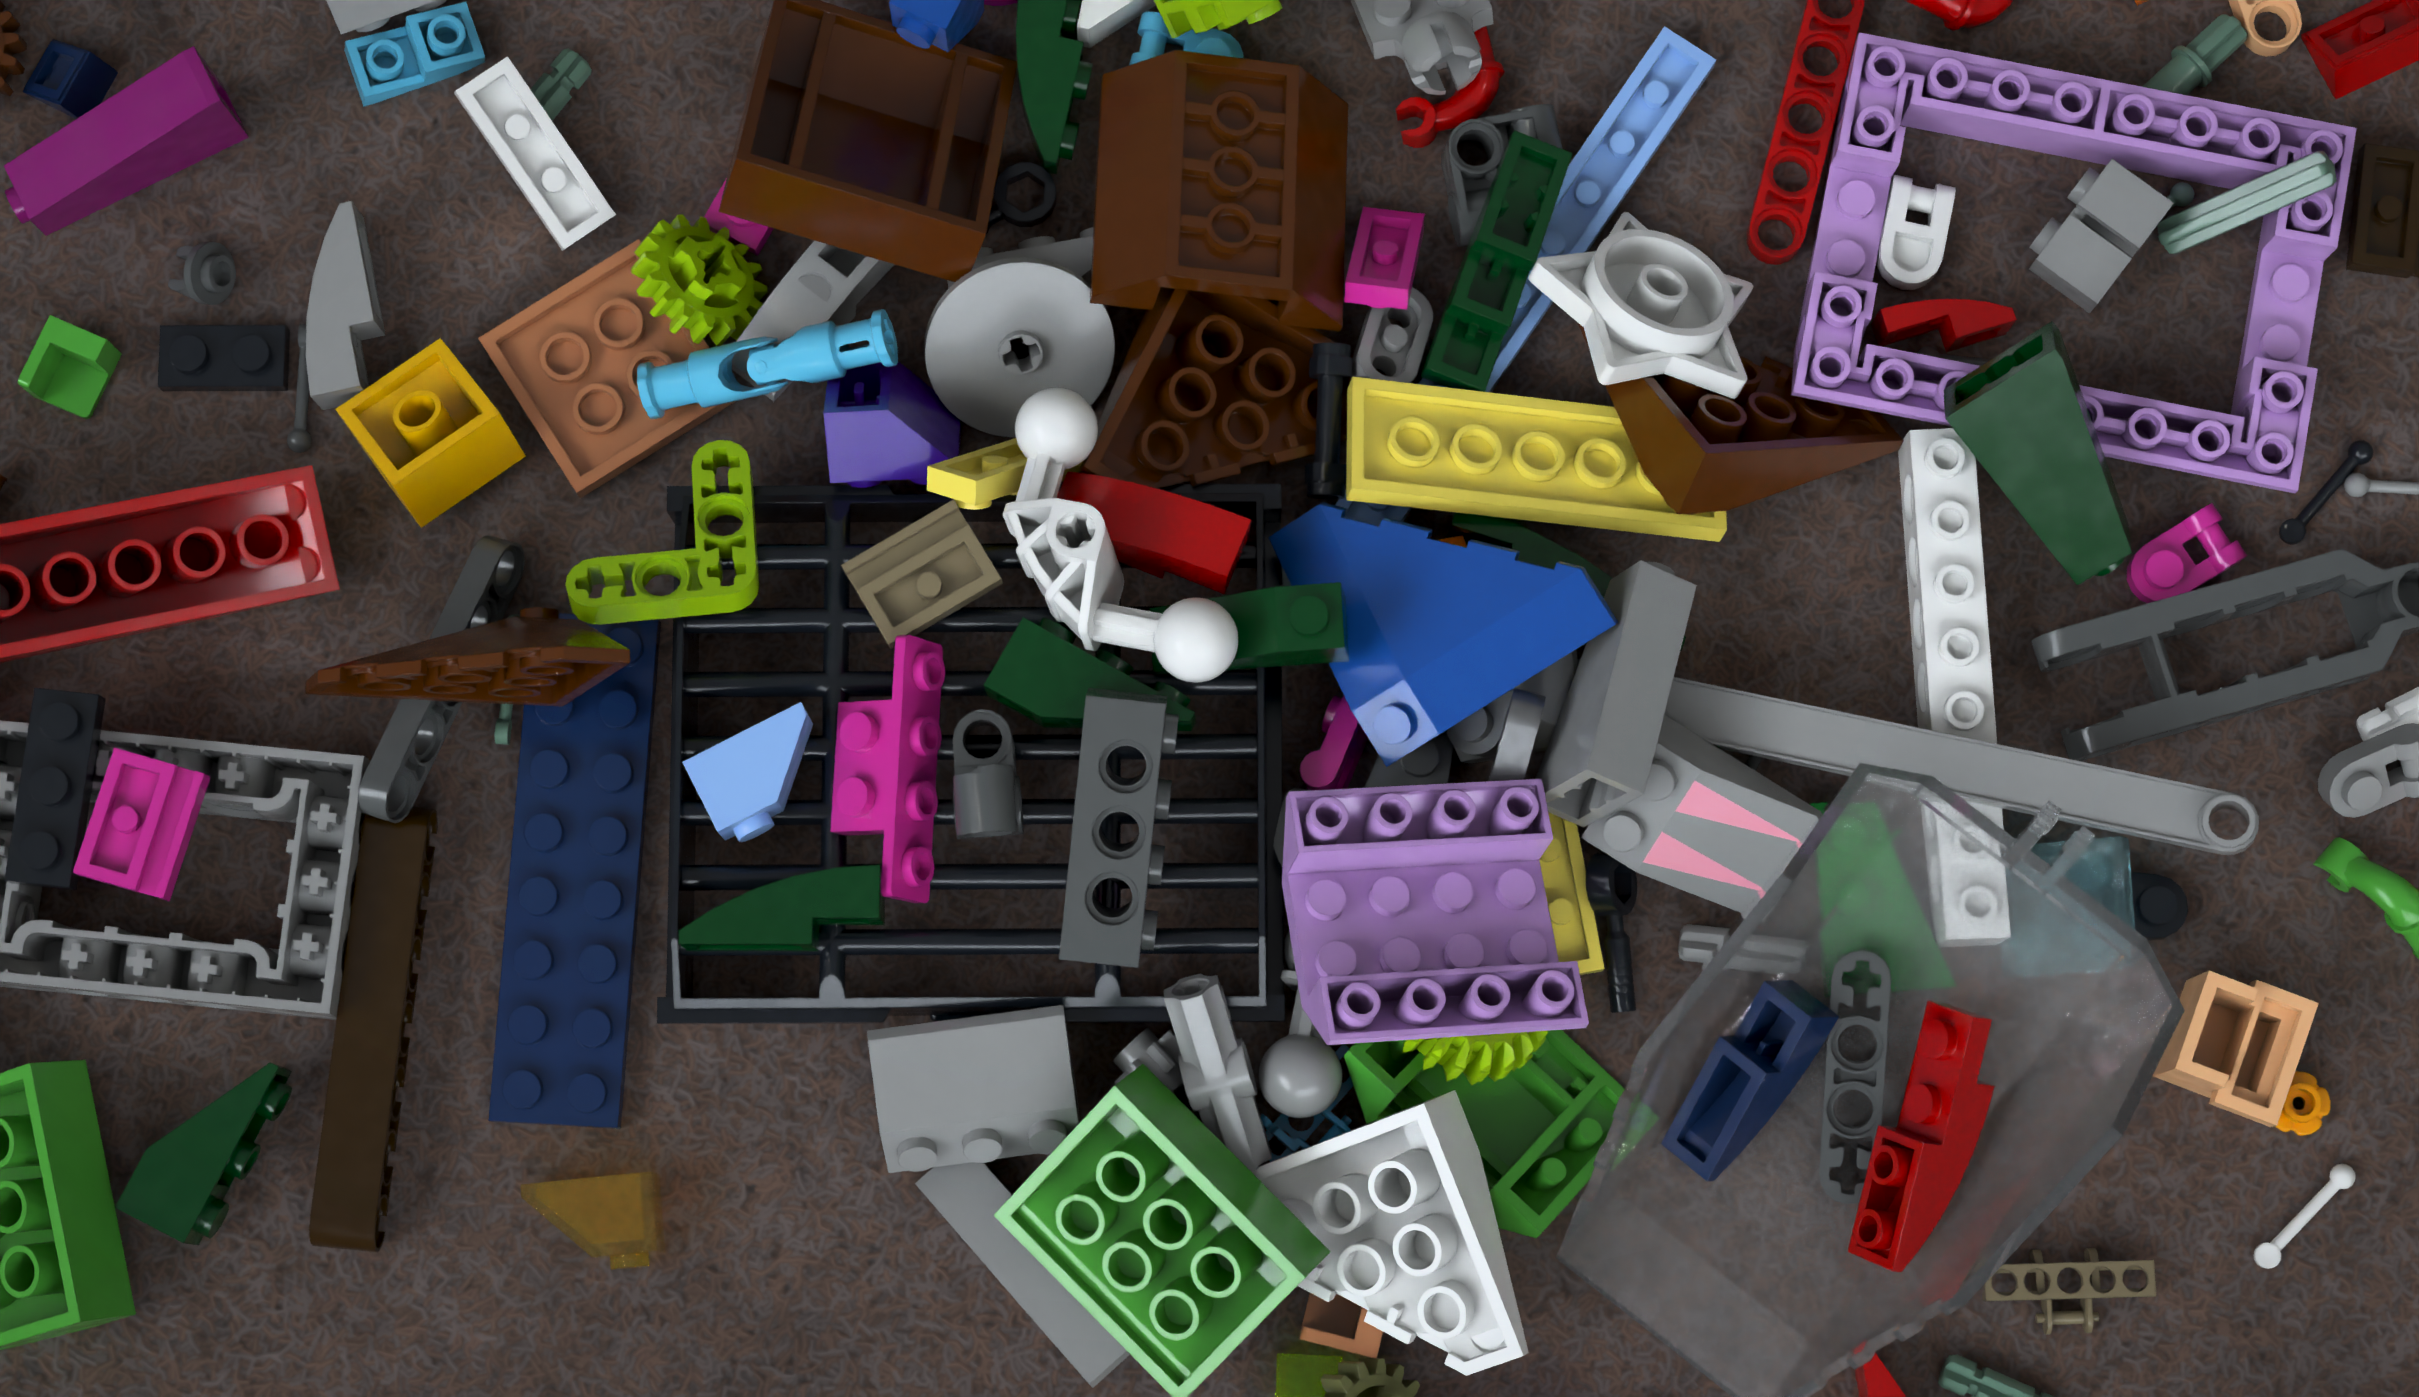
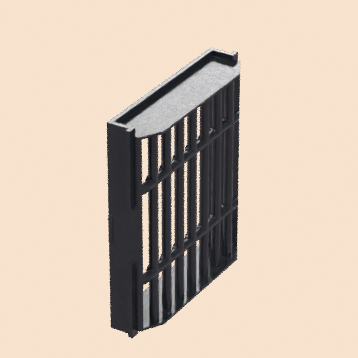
M1175 484L1160 488L1161 490L1201 501L1255 521V542H1246L1236 568H1256V590L1281 586V563L1268 538L1281 529V484H1201L1193 487L1191 484ZM849 485L753 486L755 523L825 522L824 544H757L758 570L824 569V607L744 608L743 610L731 613L673 618L666 997H657V1024L884 1023L888 1016H930L932 1021L936 1022L1058 1005L1064 1006L1066 1023L1171 1022L1164 996L1121 997V966L1095 963V997L845 998V960L847 955L1059 954L1062 928L846 929V925H820L818 951H687L678 944L679 930L694 921L695 891L752 890L795 875L836 867L881 865L882 867V864H847V836L830 832L838 702H848L850 697L892 696L893 671H849V636L851 633H880L866 607H849L850 580L841 565L876 545L850 544V522H915L953 500L939 494L894 495L888 485H875L866 488H857ZM667 486V513L675 524L674 550L694 549L696 544L693 486ZM717 486L718 493H730L729 486ZM1006 495L992 500V505L985 509L971 510L959 508L966 522H1005L1003 518L1005 505L1015 502L1017 495ZM732 515L719 516L711 521V523H743L739 518ZM1018 543L981 544L995 569H1023L1016 553ZM721 558L722 570H735L733 558ZM1119 562L1121 570L1123 568H1134ZM674 577V591L681 582L676 577ZM1124 606V607H1129V608H1135V609L1150 611V608L1161 607V606ZM962 607L920 633L1015 632L1023 617L1039 625L1044 617L1060 624L1071 632L1073 631L1064 622L1056 621L1048 607ZM699 633H823V671L699 672ZM1101 642L1099 648L1095 651V656L1099 649H1103L1121 658V646ZM1282 666L1261 667L1250 670H1225L1221 675L1212 680L1198 683L1186 682L1171 674L1154 675L1153 670H1132L1130 677L1150 688H1153L1156 681H1161L1185 695H1256V733L1177 734L1175 754L1162 753L1161 760L1257 759V798H1170L1168 820L1155 819L1154 824H1257V862L1163 863L1161 885L1148 884V889L1257 888L1258 927L1156 928L1154 951L1141 949V954H1258V996H1225L1228 1010L1231 1013V1021L1285 1022L1284 982L1281 980L1282 970H1284L1283 867L1273 847L1282 807ZM945 671L941 696H987L984 683L991 671ZM698 697H823L822 735H809L801 761H822L821 799L787 800L784 811L771 817L775 825H821L820 864L695 865L696 826H714L702 800H696V788L682 762L734 736H697ZM1012 734L1015 742L1016 760H1079L1082 734ZM942 735L937 760H954L953 735ZM968 735L966 750L975 758L985 759L992 757L1001 747L1002 735ZM1121 746L1109 754L1108 763L1111 770L1121 777L1122 760H1145V758L1138 749L1131 746ZM1075 798L1022 799L1023 825L1073 824ZM938 799L934 825H955L953 799ZM1115 812L1103 819L1101 828L1104 835L1110 841L1121 844L1122 824H1137V822L1127 813ZM1069 863L934 864V874L930 882V890L1066 889ZM1107 878L1099 882L1094 890L1096 898L1102 905L1116 909L1121 908V890L1130 888L1120 879ZM819 955V998H693L694 956Z

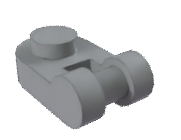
M2411 723L2395 727L2343 750L2330 758L2322 768L2318 778V792L2323 801L2342 816L2356 818L2367 815L2405 797L2418 798L2419 724ZM2400 760V767L2387 772L2385 765Z

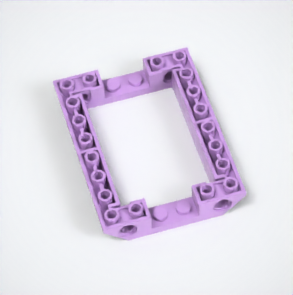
M1859 32L1838 109L1793 355L1791 395L1951 426L1945 419L1944 389L1980 367L1979 365L1866 344L1859 356L1864 332L1872 319L1878 283L1873 282L1891 178L1900 163L1906 127L2107 165L2113 159L2129 170L2228 189L2237 187L2313 152L2324 151L2329 159L2332 160L2336 169L2337 181L2334 185L2263 216L2231 414L2079 385L2105 457L2295 494L2299 488L2318 371L2317 368L2307 367L2323 265L2324 261L2338 247L2357 128Z

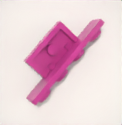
M899 635L895 639L892 699L838 702L830 832L845 836L884 834L881 873L882 896L911 903H927L930 896V882L934 874L932 843L934 816L938 807L936 772L937 754L942 740L939 719L941 687L945 679V666L941 644L912 635Z

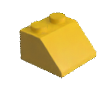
M441 338L335 409L390 488L421 528L526 457L500 412Z

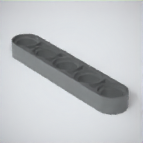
M491 535L483 536L477 541L429 640L502 620L523 574L525 556L521 545ZM400 699L363 775L358 793V802L362 813L392 823L401 822L409 814L462 702Z

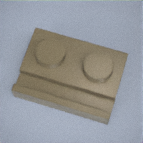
M954 499L841 565L890 649L895 647L897 636H915L1003 584L1002 578L970 525L966 522Z

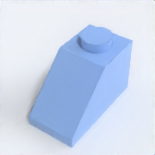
M801 702L682 762L717 832L725 841L736 836L739 842H745L765 833L775 825L771 817L784 811L813 726V722Z

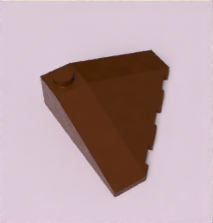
M1161 287L1153 310L1146 311L1098 423V435L1095 446L1088 457L1082 462L1080 470L1087 474L1134 482L1157 489L1187 481L1193 487L1236 476L1241 473V467L1269 460L1271 465L1274 466L1315 455L1318 379L1309 377V363L1313 355V344L1335 342L1313 328L1278 325V306L1267 299ZM1352 378L1343 381L1341 442L1347 440V389Z
M1578 323L1580 330L1584 336V339L1588 345L1584 327ZM1740 356L1748 380L1735 399L1666 374L1605 385L1644 474L1663 496L1666 504L1677 514L1728 511L1893 453L1900 449L1904 441L1879 412L1791 395L1793 368L1766 356L1761 366L1755 365L1752 361Z
M545 607L524 608L520 610V616L506 618L318 670L305 681V694L563 707L629 664L630 649L581 620L559 619V610Z

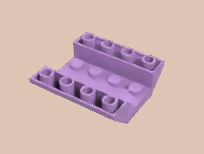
M1542 779L1288 792L1285 807L1282 889L1301 1005L1326 1045L1580 1029L1587 1027L1589 1020L1577 961L1559 962L1539 861L1553 840Z

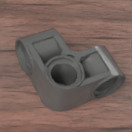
M1532 105L1518 108L1505 114L1470 119L1460 123L1452 131L1441 153V166L1448 194L1450 222L1458 247L1468 246L1487 194L1514 130L1563 149L1554 105ZM1464 141H1473L1480 144L1487 154V163L1481 166L1466 164L1459 157L1457 145Z
M979 709L970 712L958 722L953 735L955 776H953V804L957 839L1021 835L1024 833L1020 778L1017 776L1015 742L1011 729L1004 718L992 710ZM992 726L1002 735V743L998 752L992 757L985 759L975 758L970 755L966 750V739L970 732L976 727Z

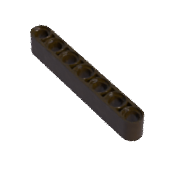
M413 806L409 814L398 823H392L364 814L310 1214L309 1237L312 1246L379 1252L383 1245L385 1232L379 1231L380 1216H387L393 1167L387 1166L389 1151H396L402 1102L396 1101L397 1087H404L410 1038L404 1037L406 1023L412 1024L418 974L412 973L414 960L421 959L427 910L421 909L422 896L429 897L435 851L434 846H429L430 833L437 834L438 817L435 808Z

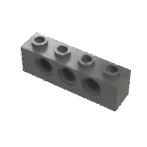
M1088 688L1085 698L1059 960L1139 968L1141 949L1154 951L1158 911L1145 910L1148 884L1161 885L1165 846L1152 844L1155 819L1168 820L1172 780L1159 779L1162 753L1175 754L1179 714L1166 713L1168 696ZM1121 746L1134 747L1143 754L1146 768L1137 777L1129 779L1119 777L1109 767V754ZM1111 813H1127L1136 820L1139 833L1128 843H1114L1102 831L1101 822ZM1107 878L1120 879L1131 889L1132 899L1121 908L1105 907L1096 898L1094 890L1096 885Z

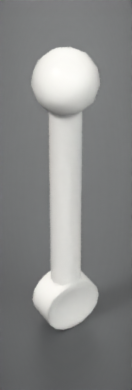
M2337 1164L2331 1169L2329 1182L2270 1243H2261L2255 1248L2253 1256L2257 1265L2269 1269L2279 1264L2281 1261L2280 1251L2339 1189H2348L2354 1184L2356 1175L2352 1167L2347 1164Z

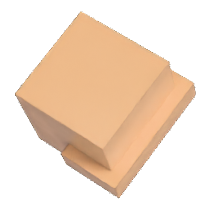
M2210 970L2192 977L2185 982L2153 1077L2210 1098L2208 1104L2268 1127L2277 1126L2319 1003L2259 980L2252 981L2250 985Z

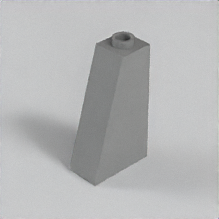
M1640 560L1610 580L1604 600L1619 623L1586 643L1536 779H1542L1548 812L1581 827H1586L1645 793L1697 586L1675 576V572L1664 564Z

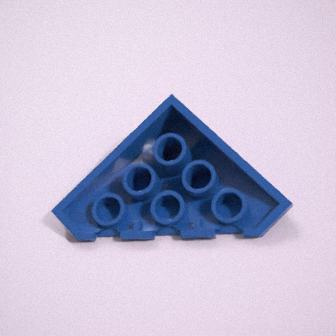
M1321 503L1268 537L1291 586L1341 582L1346 597L1349 662L1329 663L1352 713L1386 767L1619 623L1586 569L1582 566L1559 561L1556 563L1555 569L1519 561L1520 551L1473 539L1468 541L1467 547L1431 539L1433 529L1388 518L1382 519L1380 526L1346 518V508Z

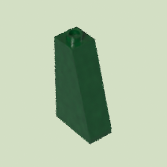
M2051 321L1944 389V409L1947 422L2073 581L2079 585L2094 575L2104 576L2119 567L2125 557L2132 553L2128 521L2063 338L2054 322Z

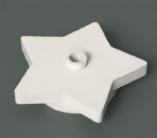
M1629 212L1621 214L1609 236L1600 243L1596 251L1547 256L1537 259L1528 280L1584 327L1599 383L1610 385L1666 374L1729 398L1735 399L1738 397L1748 379L1728 327L1749 297L1754 287L1752 283L1723 274L1720 268L1707 255L1693 245L1675 236L1655 230H1648Z

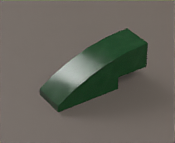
M881 865L836 867L795 875L752 889L711 909L680 929L678 944L687 951H818L819 925H885V897L881 894L882 867Z

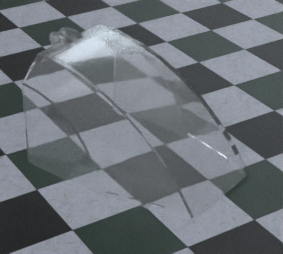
M1860 763L1735 921L1637 1052L1627 1087L1618 1100L1612 1115L1614 1117L1604 1143L1599 1148L1593 1166H1595L1586 1189L1580 1196L1556 1259L1732 1397H1809L1823 1389L1828 1380L1850 1366L1855 1370L1871 1361L1875 1352L1896 1339L1903 1342L1922 1331L1926 1322L1942 1312L1948 1316L1965 1306L2123 1136L2185 1011L2147 939L2064 876L2092 842L2095 834L2084 826L2078 831H2074L2063 844L2061 851L2048 864L2030 849L2058 821V814L2062 809L2050 800L2015 839L1933 776ZM1857 948L1871 949L1883 956L1890 966L1892 977L1882 1126L1897 1127L1927 1001L1947 1003L1992 1019L1978 1075V1080L1995 1086L1983 1128L1966 1171L1944 1214L1924 1245L1902 1272L1890 1271L1847 1252L1859 1203L1844 1204L1833 1200L1826 1194L1820 1183L1819 1166L1828 1037L1798 1083L1770 1120L1714 1181L1704 1180L1661 1144L1719 1036L1735 1035L1763 982L1793 980L1830 1009L1831 980L1835 964L1843 954ZM1858 960L1854 971L1843 972V982H1849L1854 985V1005L1851 1007L1840 1003L1839 1015L1864 1013L1879 1019L1880 1006L1866 1008L1869 986L1874 984L1880 985L1881 975L1870 972L1868 961ZM1862 1025L1847 1027L1842 1031L1838 1039L1839 1049L1842 1054L1849 1060L1856 1062L1867 1060L1875 1053L1877 1048L1875 1035L1870 1029ZM1845 1091L1838 1096L1834 1103L1835 1114L1845 1125L1860 1126L1866 1123L1872 1116V1102L1861 1091ZM1832 1133L1831 1144L1845 1143L1842 1165L1840 1167H1831V1176L1841 1178L1842 1189L1855 1190L1857 1180L1865 1179L1867 1170L1857 1167V1146L1861 1144L1871 1148L1872 1137L1848 1139Z

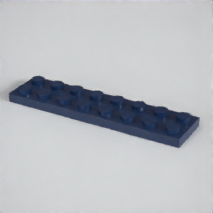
M559 613V619L579 620L574 614ZM659 619L602 625L586 623L630 649V663L563 707L524 705L488 1121L621 1129L661 621Z

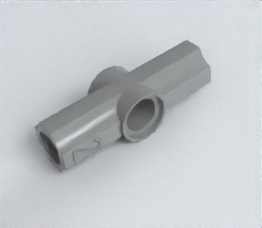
M1200 973L1179 979L1173 986L1164 989V1001L1181 1052L1178 1055V1061L1190 1106L1193 1112L1199 1111L1202 1123L1250 1171H1255L1262 1163L1272 1158L1270 1145L1255 1100L1257 1086L1246 1045L1242 1037L1238 1039L1236 1037L1231 1021V1013L1228 1010L1224 990L1220 985L1218 975L1206 976Z

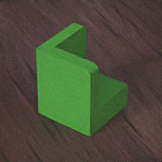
M50 315L18 378V384L39 400L81 418L89 419L122 353L107 339Z

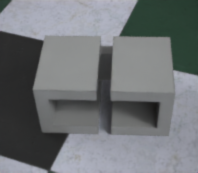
M2113 159L2110 160L2101 174L2091 167L2086 171L2067 197L2076 204V207L2063 224L2052 217L2029 247L2039 254L2029 270L2088 313H2091L2131 261L2134 254L2140 249L2174 204Z

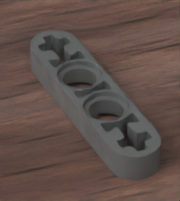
M1867 948L1852 949L1843 954L1835 964L1831 980L1830 1009L1840 1017L1829 1033L1827 1042L1819 1176L1821 1186L1826 1194L1833 1200L1844 1204L1860 1202L1865 1179L1857 1180L1855 1190L1842 1189L1841 1178L1831 1176L1830 1168L1842 1165L1845 1143L1831 1144V1134L1835 1133L1848 1139L1871 1136V1148L1861 1144L1857 1146V1167L1867 1170L1877 1128L1883 1122L1892 977L1890 966L1885 958L1878 952ZM1858 960L1868 961L1870 972L1881 975L1880 985L1874 984L1869 986L1866 1008L1880 1006L1879 1019L1864 1013L1839 1015L1840 1003L1851 1007L1854 1005L1855 988L1853 984L1843 982V972L1854 971ZM1851 1025L1865 1026L1876 1037V1051L1865 1061L1856 1062L1849 1060L1839 1049V1036L1844 1029ZM1857 1090L1869 1097L1872 1102L1873 1112L1866 1123L1860 1126H1849L1841 1122L1836 1116L1834 1109L1835 1100L1845 1091Z

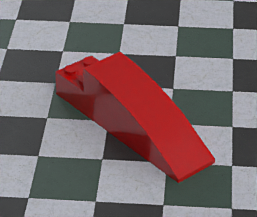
M313 466L298 467L0 524V663L340 590Z

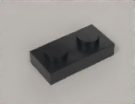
M160 325L158 387L162 391H288L290 330L286 325Z

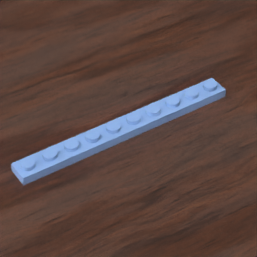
M1664 26L1569 164L1537 259L1540 257L1589 251L1714 68L1715 58ZM1528 277L1511 327L1503 337L1485 392L1493 391L1553 303L1550 298L1528 280ZM1422 378L1419 382L1422 385L1446 387ZM1346 490L1345 498L1339 499L1335 506L1346 508V518L1380 526L1381 520L1384 518L1403 522L1412 509L1410 507L1347 501Z

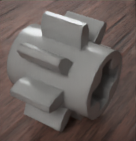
M1149 1028L1141 1032L1113 1060L1123 1071V1074L1114 1082L1115 1085L1140 1065L1144 1064L1173 1094L1177 1093L1184 1084L1178 1061V1055L1181 1052L1175 1034L1168 1030L1158 1039Z

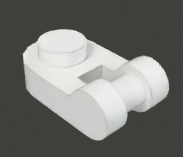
M1893 175L1877 255V267L1880 274L1890 285L1901 290H1915L1925 286L1937 273L1943 260L1955 199V187L1936 184L1934 189L1912 185V178ZM1907 209L1928 214V224L1922 225L1905 221Z

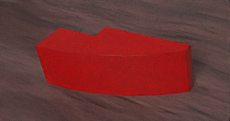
M1068 471L1057 495L1059 499L1089 504L1101 513L1119 562L1162 579L1167 571L1222 594L1226 592L1249 537L1251 519L1201 501L1134 482Z

